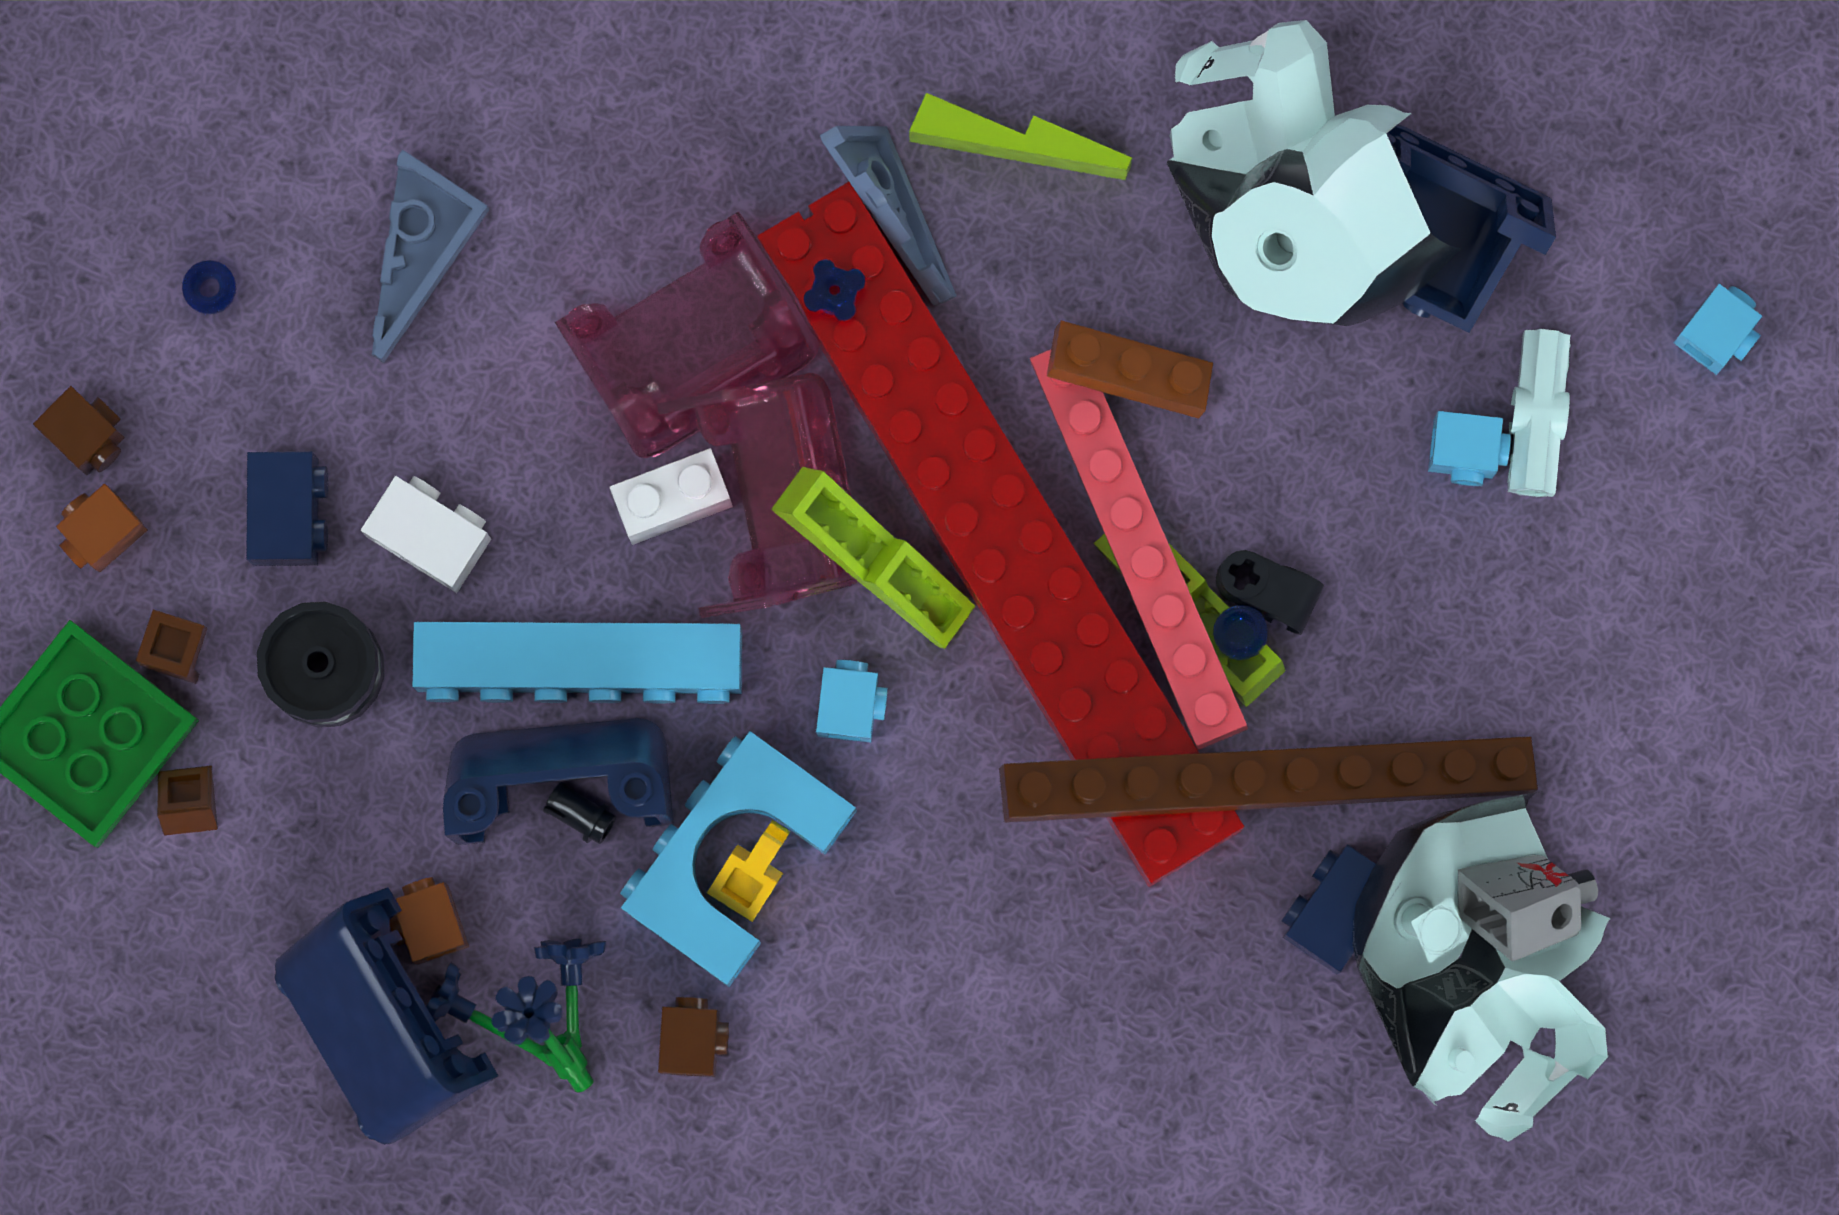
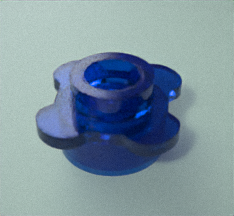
M827 259L817 262L813 268L815 280L812 289L804 294L806 307L813 312L822 310L827 314L835 315L840 321L851 319L856 313L854 303L857 292L865 286L863 273L858 269L846 271L837 268L831 260ZM831 286H838L840 292L837 295H832L829 292Z

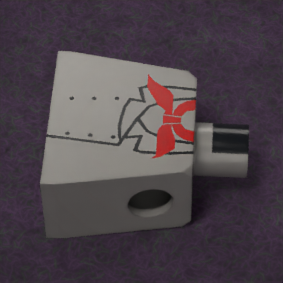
M1531 855L1458 870L1460 919L1511 961L1521 959L1576 936L1581 930V905L1595 901L1598 896L1596 880L1589 870L1584 869L1566 874L1541 855Z

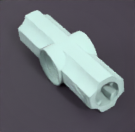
M1547 329L1525 330L1523 332L1518 387H1514L1511 405L1515 407L1513 422H1509V434H1513L1509 460L1508 492L1534 497H1553L1556 493L1560 441L1565 438L1569 415L1570 395L1569 392H1565L1569 368L1571 335Z

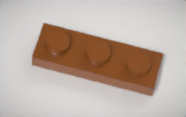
M1061 320L1054 329L1047 377L1199 419L1206 411L1213 363Z

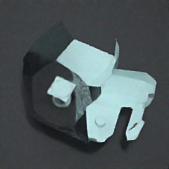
M1307 20L1277 23L1255 40L1218 47L1211 41L1187 52L1176 63L1175 82L1180 81L1188 85L1243 76H1248L1253 82V100L1188 112L1182 121L1171 129L1170 140L1174 157L1167 161V165L1219 281L1228 293L1252 309L1291 320L1340 326L1355 325L1403 303L1422 289L1462 249L1441 242L1430 233L1386 133L1411 113H1404L1388 105H1365L1335 116L1327 42Z
M1536 793L1489 800L1443 812L1397 831L1370 873L1356 902L1353 920V949L1361 978L1410 1084L1423 1091L1434 1105H1436L1434 1101L1447 1096L1461 1095L1506 1051L1510 1040L1522 1046L1524 1058L1485 1104L1479 1117L1475 1120L1489 1135L1500 1137L1508 1142L1533 1127V1116L1575 1076L1580 1075L1589 1079L1608 1058L1605 1027L1559 981L1591 957L1602 940L1605 926L1610 918L1581 906V930L1576 936L1521 959L1511 961L1459 917V869L1531 855H1541L1547 858L1526 811L1529 799ZM1540 1028L1555 1029L1556 1047L1554 1059L1530 1050V1044Z

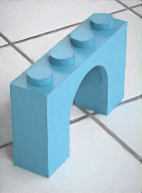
M749 731L743 741L735 736L728 743L717 760V763L723 767L711 785L705 780L700 782L685 803V807L691 811L679 829L673 824L668 826L652 849L659 855L647 872L638 868L620 893V895L627 899L621 907L622 910L728 987L734 982L761 942L715 909L702 895L696 879L695 862L698 849L705 836L715 825L729 817L747 813L760 814L780 822L826 855L857 812L855 806L751 731Z

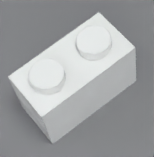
M711 448L610 486L611 493L632 545L733 507Z
M395 476L361 528V532L373 542L457 593L491 541L488 533L482 530L486 521L460 504L454 512L440 504L436 500L441 493L415 476L412 477L409 484Z

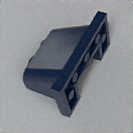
M1398 124L1386 134L1430 233L1441 242L1452 247L1462 248L1422 289L1402 304L1410 312L1420 317L1429 318L1433 315L1470 333L1521 243L1544 255L1547 254L1556 238L1552 198Z

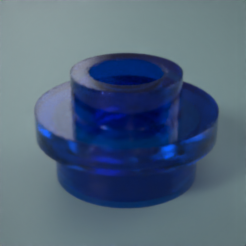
M211 260L193 265L185 274L182 282V292L186 302L191 308L202 314L210 315L224 311L233 302L237 290L236 280L232 272L222 263ZM207 279H215L219 282V291L212 297H205L200 292L202 283Z

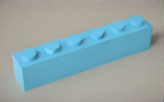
M414 622L412 687L417 692H426V701L458 702L459 692H480V701L492 703L513 702V693H535L534 701L541 703L567 702V693H589V702L620 703L621 693H643V702L675 703L676 694H697L698 703L725 704L730 703V694H742V627L740 624Z

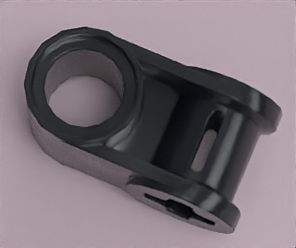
M1247 550L1236 551L1229 555L1217 569L1215 577L1217 589L1224 598L1258 614L1259 617L1267 622L1272 623L1273 619L1288 625L1287 631L1302 635L1324 587L1323 583L1306 573L1280 565ZM1242 564L1250 567L1249 577L1255 580V585L1247 583L1242 590H1239L1233 586L1235 577L1228 572L1229 569L1237 570Z

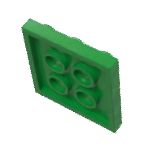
M69 620L0 706V773L92 846L99 848L200 720L77 624Z

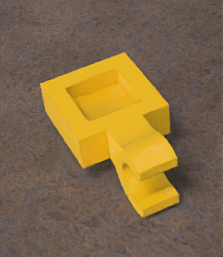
M772 820L752 852L737 844L707 891V894L753 922L783 875L781 871L771 866L770 863L791 831Z

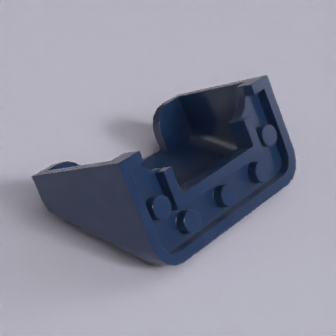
M633 718L476 733L465 736L455 744L450 754L443 800L445 836L457 845L485 843L487 828L493 824L498 816L510 813L507 786L607 777L611 803L620 813L628 817L644 818L646 827L674 825L667 744L664 734L655 723L647 719Z
M389 887L347 901L331 912L276 959L275 982L277 987L289 998L357 1115L359 1128L366 1137L382 1144H391L404 1138L499 1076L486 1053L471 1058L457 1049L464 1044L459 1034L447 1039L443 1037L391 948L401 941L402 937L398 930L390 932V919L401 912L402 909Z

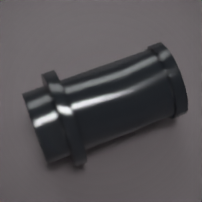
M560 782L555 787L543 809V812L547 815H552L584 834L583 841L586 843L594 840L601 844L616 820V816L609 812L610 806L604 803L600 807L568 788L563 782Z

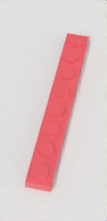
M1051 350L1030 358L1033 369L1197 750L1248 730L1246 721L1104 393L1047 377Z

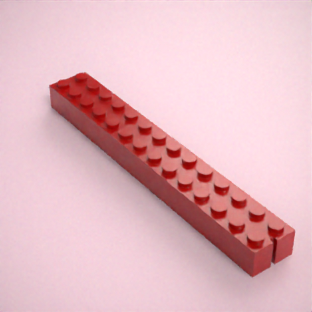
M850 182L845 183L808 205L809 218L804 220L798 211L757 236L759 248L1070 759L1084 760L1200 754ZM1235 810L1106 817L1148 887L1240 833L1245 827Z

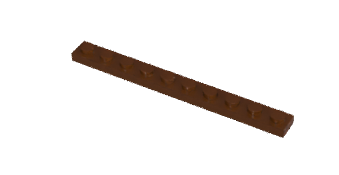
M1531 736L1006 763L999 768L1004 823L1523 795L1534 793L1538 790Z

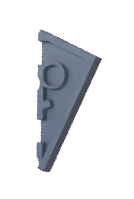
M835 126L822 133L820 137L823 144L933 306L940 305L957 297L887 126Z
M403 149L397 159L398 173L394 201H391L389 236L386 239L380 279L382 286L378 314L375 316L372 335L374 338L372 356L383 363L489 211L485 203Z

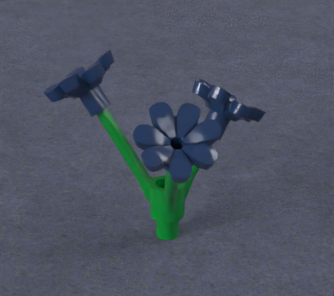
M579 938L565 941L563 944L554 940H545L540 942L541 946L534 947L537 959H551L556 964H560L561 986H566L567 1031L556 1037L550 1030V1023L560 1021L563 1010L559 1003L554 1002L558 991L552 981L546 980L538 987L534 977L526 976L518 982V993H515L508 987L501 988L497 992L495 1000L505 1010L495 1013L491 1018L475 1010L477 1004L458 995V981L461 976L460 968L452 962L448 965L445 972V981L442 986H437L431 1000L426 1005L435 1022L440 1017H445L446 1014L464 1023H467L470 1019L479 1026L533 1054L548 1066H552L559 1078L567 1079L576 1093L585 1091L593 1084V1078L585 1068L588 1061L580 1050L582 1043L579 1032L577 985H582V963H586L593 956L602 955L605 952L606 941L582 945V939Z

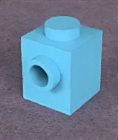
M1718 284L1674 341V344L1717 375L1732 355L1742 361L1761 335L1754 331L1753 328L1762 315L1754 310L1756 303L1745 292L1734 286H1730L1727 290L1721 284Z
M1438 411L1433 419L1428 472L1451 474L1452 483L1465 486H1482L1484 478L1493 479L1498 472V465L1507 466L1509 459L1511 435L1502 433L1503 418Z
M836 660V668L823 667L816 729L818 737L871 743L874 719H885L888 688L878 687V673L868 672V663Z

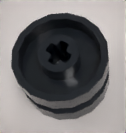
M325 601L300 603L280 613L266 628L257 650V674L267 697L294 720L317 728L342 726L362 716L377 699L385 677L384 656L374 633L348 609ZM321 654H325L328 658L327 668L322 672L315 673L310 669L312 661H320Z

